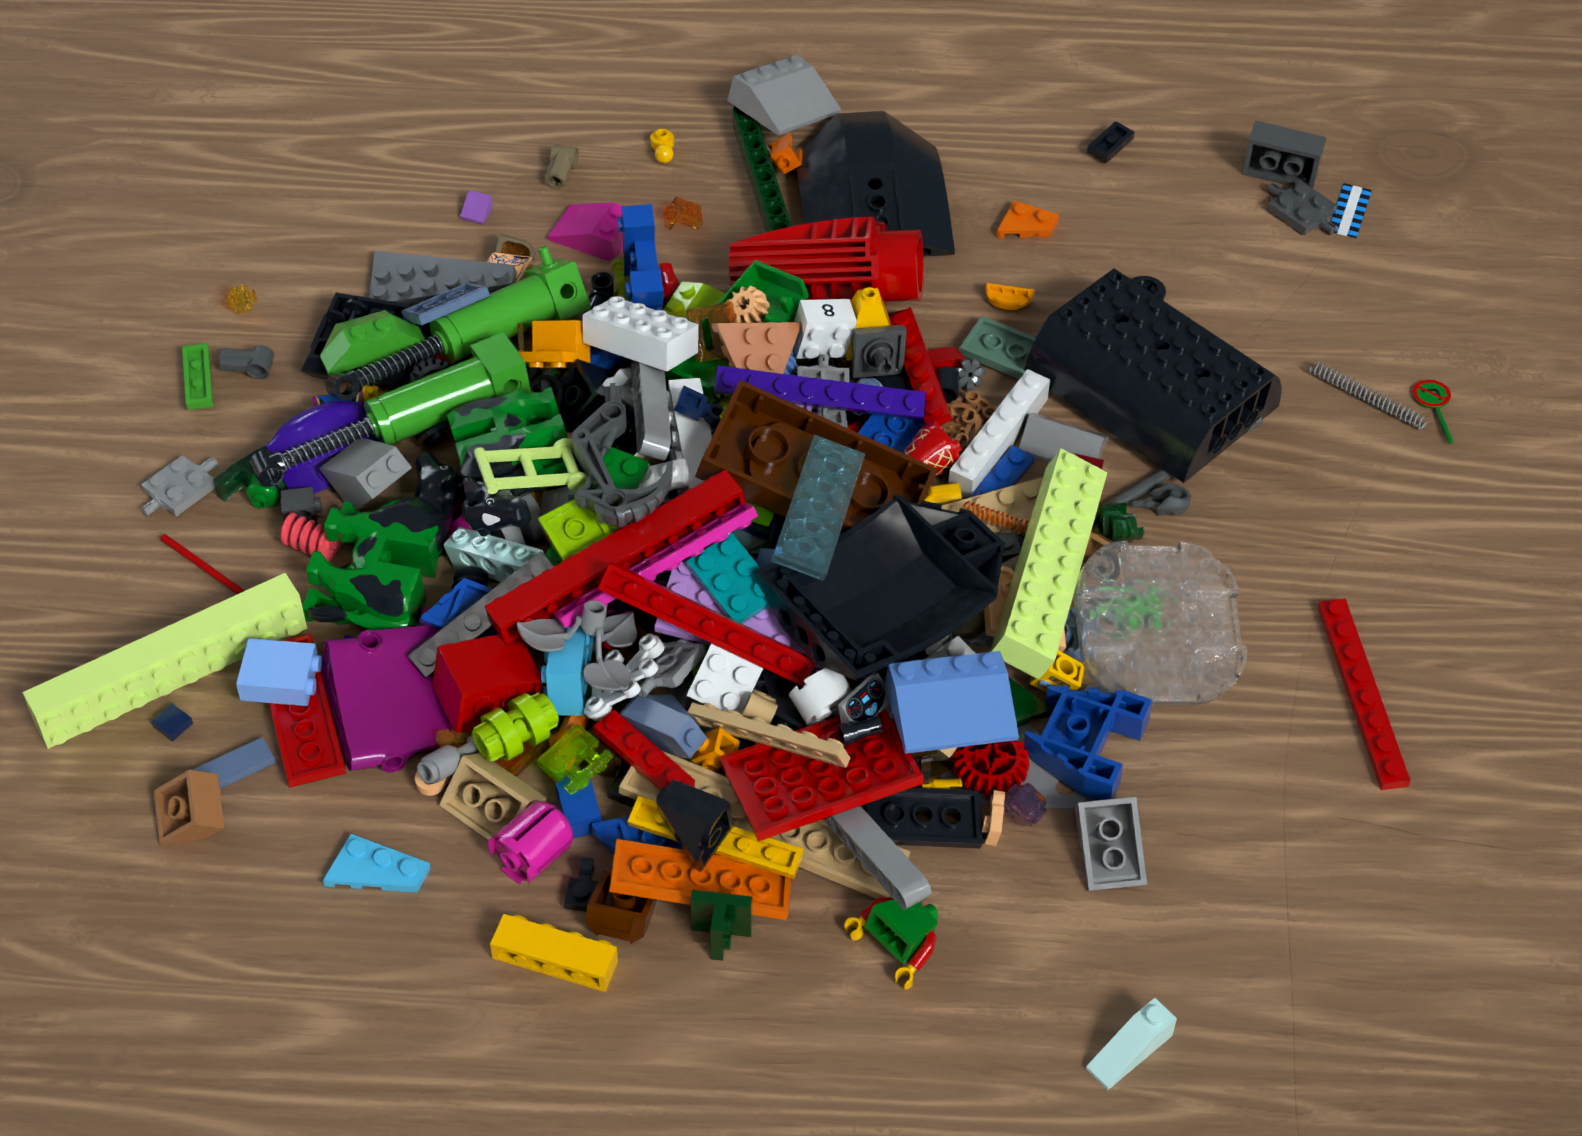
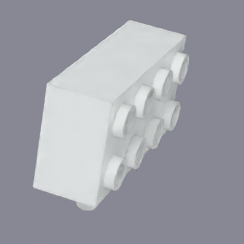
M615 296L583 314V343L664 371H669L698 353V324L690 322L686 318L675 317L667 314L665 311L654 310L646 307L644 304L626 301L623 297Z

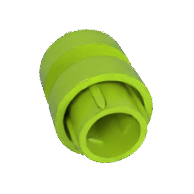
M523 693L508 702V712L505 713L501 708H495L481 716V724L473 728L472 737L478 751L485 760L494 762L501 758L507 762L523 753V742L526 741L530 746L534 747L550 738V730L557 727L559 717L551 700L544 693H536L532 696L528 693Z

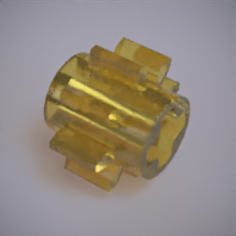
M247 285L228 289L230 295L225 296L228 309L234 308L235 314L254 310L252 303L257 302L254 289L249 291Z

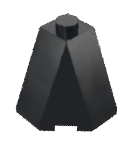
M673 779L668 787L664 786L657 795L656 804L658 811L694 868L701 872L734 827L730 803L721 797Z

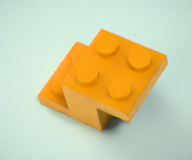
M532 321V352H519L524 361L528 362V368H570L576 359L590 363V345L583 343V321Z

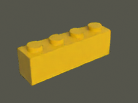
M503 914L490 943L492 959L606 992L618 963L617 947L605 940L595 941L588 939L580 933L561 931L546 923L537 924L519 915L510 916Z

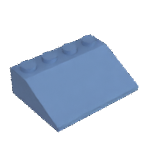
M1000 651L899 662L888 666L885 689L905 754L1018 740L1019 734L1008 672Z

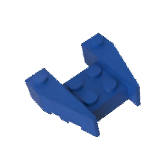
M652 204L622 206V217H617L618 232H622L624 277L630 276V282H625L626 298L629 297V302L641 303L654 310H662L663 284L661 269H658Z
M1049 685L1047 688L1046 704L1052 708L1051 711L1053 712L1042 735L1029 731L1025 732L1024 750H1028L1031 760L1082 796L1095 801L1114 799L1120 786L1123 764L1104 758L1100 754L1111 731L1138 741L1141 740L1150 720L1152 699L1124 690H1115V693H1103L1095 688H1089L1088 691L1070 690V687Z

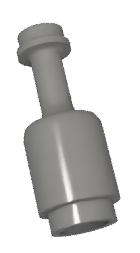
M472 735L467 738L466 744L457 749L451 745H445L423 757L417 765L420 778L427 784L438 783L455 773L462 756L480 753Z

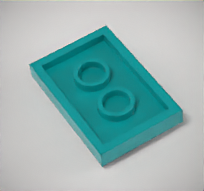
M730 533L725 540L714 543L701 554L686 561V567L725 616L743 624L770 607L754 575V571L760 567L733 533Z

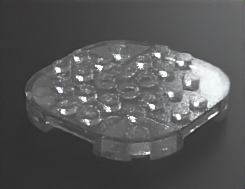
M1118 541L1101 547L1087 560L1078 576L1074 591V605L1081 660L1088 676L1104 693H1115V690L1128 691L1152 699V705H1201L1220 698L1236 683L1244 671L1247 660V645H1242L1236 597L1240 593L1233 573L1226 564L1222 565L1211 556L1213 552L1188 542H1180L1177 546L1128 545V541Z

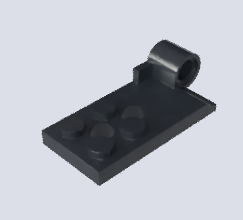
M913 787L861 806L896 845L980 849L983 844L979 790ZM919 811L927 813L930 821H919L915 813ZM944 814H955L958 818V823L951 824L947 822Z

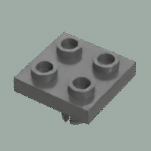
M894 325L854 329L851 360L852 377L903 374L907 333L905 326Z

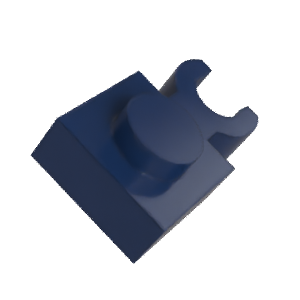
M683 386L676 401L674 411L696 421L702 417L708 424L716 426L724 408L716 403H707L708 396Z

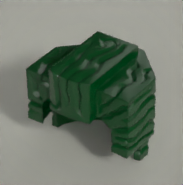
M1125 502L1101 504L1099 507V534L1115 543H1130L1135 539H1142L1144 527H1137L1136 514H1127Z

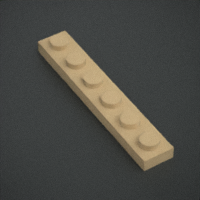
M692 702L688 710V714L698 726L712 730L720 727L736 737L844 768L847 767L850 760L844 745L832 738H828L826 741L807 731L802 733L795 732L783 724L774 726L758 717H753L752 719L745 718L736 711L728 710V712H724L709 703L700 705Z

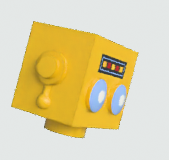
M1058 650L1054 663L1040 679L1031 676L1029 684L1046 693L1049 685L1070 687V690L1076 691L1081 688L1085 665Z

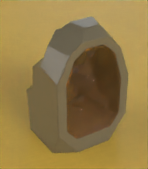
M499 235L496 253L532 257V261L535 260L536 253L529 242L510 235Z

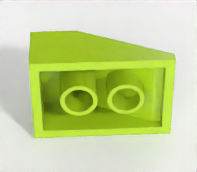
M682 281L663 311L669 315L683 317L690 322L699 324L726 293L704 283ZM718 336L714 341L717 343H723L720 336Z

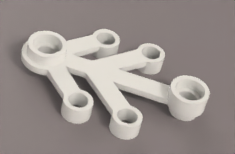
M647 634L640 639V650L626 665L631 677L630 685L627 689L618 692L607 690L603 692L601 689L592 687V697L587 700L584 708V713L588 718H592L594 721L602 720L611 712V705L626 698H632L640 692L641 687L636 681L645 677H651L658 671V665L653 659L658 657L665 648L658 636ZM612 650L605 656L604 660H618L623 663L624 657L618 650Z

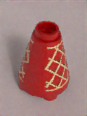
M932 421L921 427L903 453L937 468L934 476L936 477L950 471L960 457L959 452L962 448L956 439L949 438L938 422Z

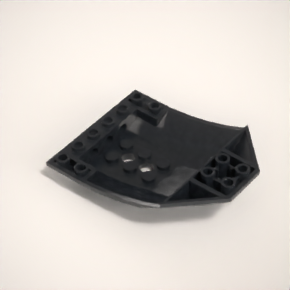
M887 112L837 113L801 148L803 151L802 164L796 170L804 224L844 218L874 217L877 222L885 223L886 230H921L924 257L955 255L946 186L937 148ZM872 180H877L881 182L882 187L874 190L868 186V183ZM881 201L884 203V206L874 207L871 203Z

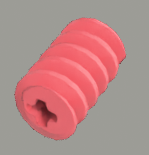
M295 512L287 516L282 526V543L287 547L291 546L297 551L301 550L304 554L312 556L313 551H319L329 562L337 555L341 548V541H327L324 524L316 526L314 520L307 522L306 517L300 516L298 518Z

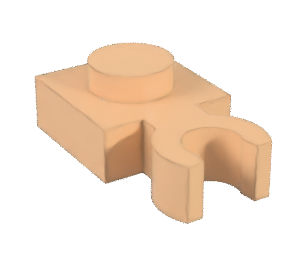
M993 791V797H991L989 805V816L984 815L982 832L986 833L985 844L996 846L1002 832L1003 805L1005 800V792Z

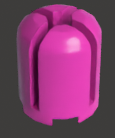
M537 801L530 804L489 839L488 848L491 855L494 852L497 853L499 859L505 865L501 870L510 879L518 884L522 881H528L529 884L571 847L573 831L567 817L560 810L555 809V806L545 801Z

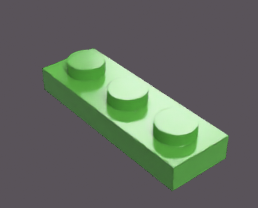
M208 343L182 346L187 410L214 407Z

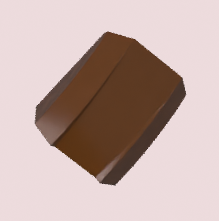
M604 870L587 905L586 925L596 936L604 935L626 940L632 944L644 937L657 900L609 892L612 872Z

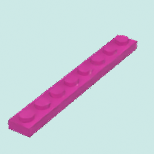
M743 502L628 568V570L654 581L656 575L663 571L677 568L680 565V561L687 557H695L704 551V547L709 544L725 540L728 537V533L735 529L746 528L752 523L751 520L758 517L754 506ZM599 586L552 613L564 628L573 627L576 617H582L586 602L592 600L600 601L608 607V603L615 600L616 597L599 590Z

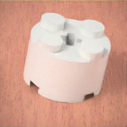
M825 668L805 679V685L801 690L796 686L789 693V697L806 725L811 726L826 721V718L832 715L840 716L838 704L853 690L844 675Z

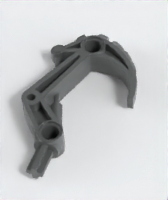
M610 383V386H605V403L572 433L574 455L588 477L584 487L575 491L574 498L575 504L578 507H587L594 512L600 524L604 522L621 528L625 527L628 522L637 523L643 520L644 515L652 514L655 511V507H658L663 502L672 484L673 461H667V467L663 476L648 487L641 489H619L615 487L603 457L605 453L610 451L614 440L626 431L627 423L626 408L622 404L621 386ZM591 484L595 490H589Z

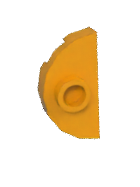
M985 283V296L997 308L1018 310L1031 303L1034 297L1035 290Z

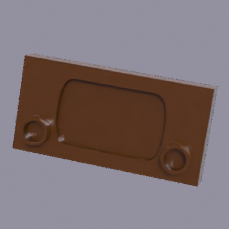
M740 380L701 459L695 477L706 481L711 476L717 475L726 469L743 490L745 500L832 539L876 512L893 499V494L903 496L907 502L921 504V500L925 501L937 468Z

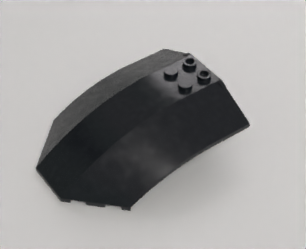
M893 494V499L852 528L816 547L754 571V575L782 629L813 662L821 668L829 669L856 680L885 668L892 663H897L934 645L959 629L997 598L1005 543L971 510L962 508L959 509V512L942 509V504L921 500V504L907 502L903 496Z

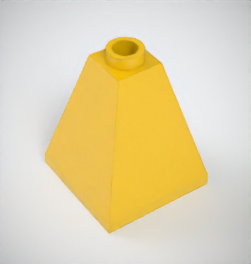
M868 287L864 290H857L850 301L857 320L855 329L891 326L879 289ZM853 335L846 352V361L852 360Z

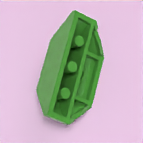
M383 310L335 324L320 358L328 376L333 373H341L372 364L375 361L379 362L381 358L386 359L388 355L397 354L399 350L404 351L406 347L415 346L417 342L422 343L425 338L418 326Z

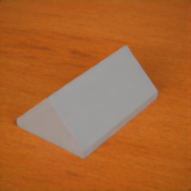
M1032 413L1028 416L1019 449L1034 456L1036 459L1049 463L1060 448L1072 454L1075 453L1100 459L1109 440V435L1038 413Z

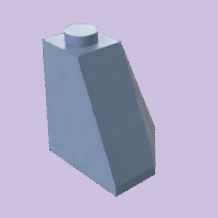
M637 694L619 713L661 751L679 758H691L707 739V736L673 695H647L646 698H642Z

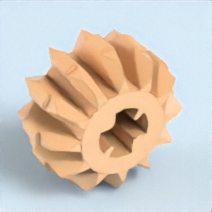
M741 286L739 293L732 291L733 298L726 300L729 307L725 309L726 314L729 316V321L731 323H763L762 318L768 314L767 309L771 307L766 300V295L753 286H750L748 289Z

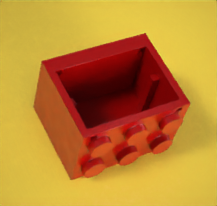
M498 634L437 647L432 687L456 734L472 731L474 727L481 724V716L495 708H501L505 713L508 712V702L523 693H528L530 696L540 693L542 685L541 674L521 637L507 645Z

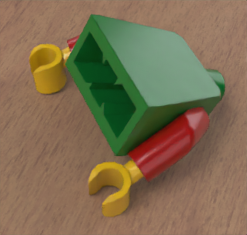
M879 897L860 913L861 916L859 918L850 917L845 921V932L850 931L852 928H857L850 934L851 940L857 941L863 936L862 927L864 926L902 964L908 962L909 965L907 967L899 968L895 974V983L901 976L909 978L904 985V990H907L913 985V973L916 969L920 971L933 953L937 939L934 932L938 925V911L932 904L922 906L919 902L904 910L892 897Z

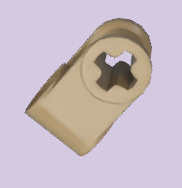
M753 689L741 715L749 719L758 717L770 724L778 707L776 699Z

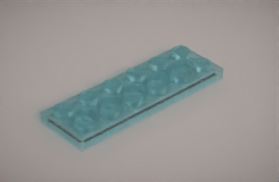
M814 434L771 562L824 581L865 453Z

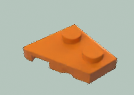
M1014 200L997 230L996 237L1004 238L1005 234H1019V238H1029L1032 236L1050 237L1059 222L1060 214Z

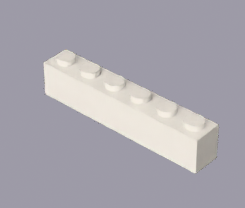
M1027 369L952 466L949 473V483H959L962 497L967 499L1024 432L1029 414L1038 413L1046 403L1050 379Z

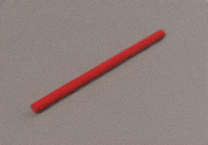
M163 534L160 540L234 593L239 594L246 591L168 535Z

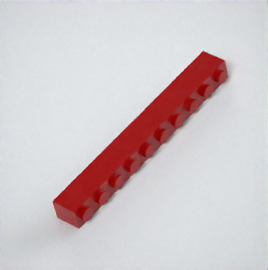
M726 469L717 475L711 476L708 480L694 488L688 489L673 500L663 503L652 514L644 515L643 520L637 523L632 522L621 529H617L604 539L591 544L588 548L574 556L568 557L565 561L551 569L543 571L537 577L520 584L514 590L494 599L491 603L484 606L490 623L507 645L521 637L517 629V622L554 618L552 612L599 586L610 562L626 569L634 566L745 502L743 490Z

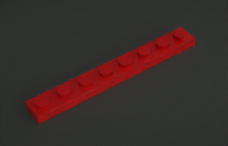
M613 562L609 563L598 587L599 590L803 687L805 685L804 680L810 677L816 665L807 654Z
M1346 598L1320 601L1318 611L1380 790L1408 787L1411 780Z

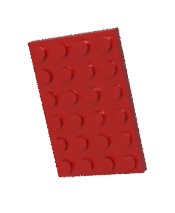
M886 709L877 715L882 724V727H880L883 729L882 734L859 739L858 742L844 747L850 756L846 768L761 743L719 757L721 767L758 842L924 784L922 772L911 753L905 754L899 732ZM840 716L795 732L802 733L807 731L813 733L819 739L827 741L828 738H832L841 742L837 725L841 724Z

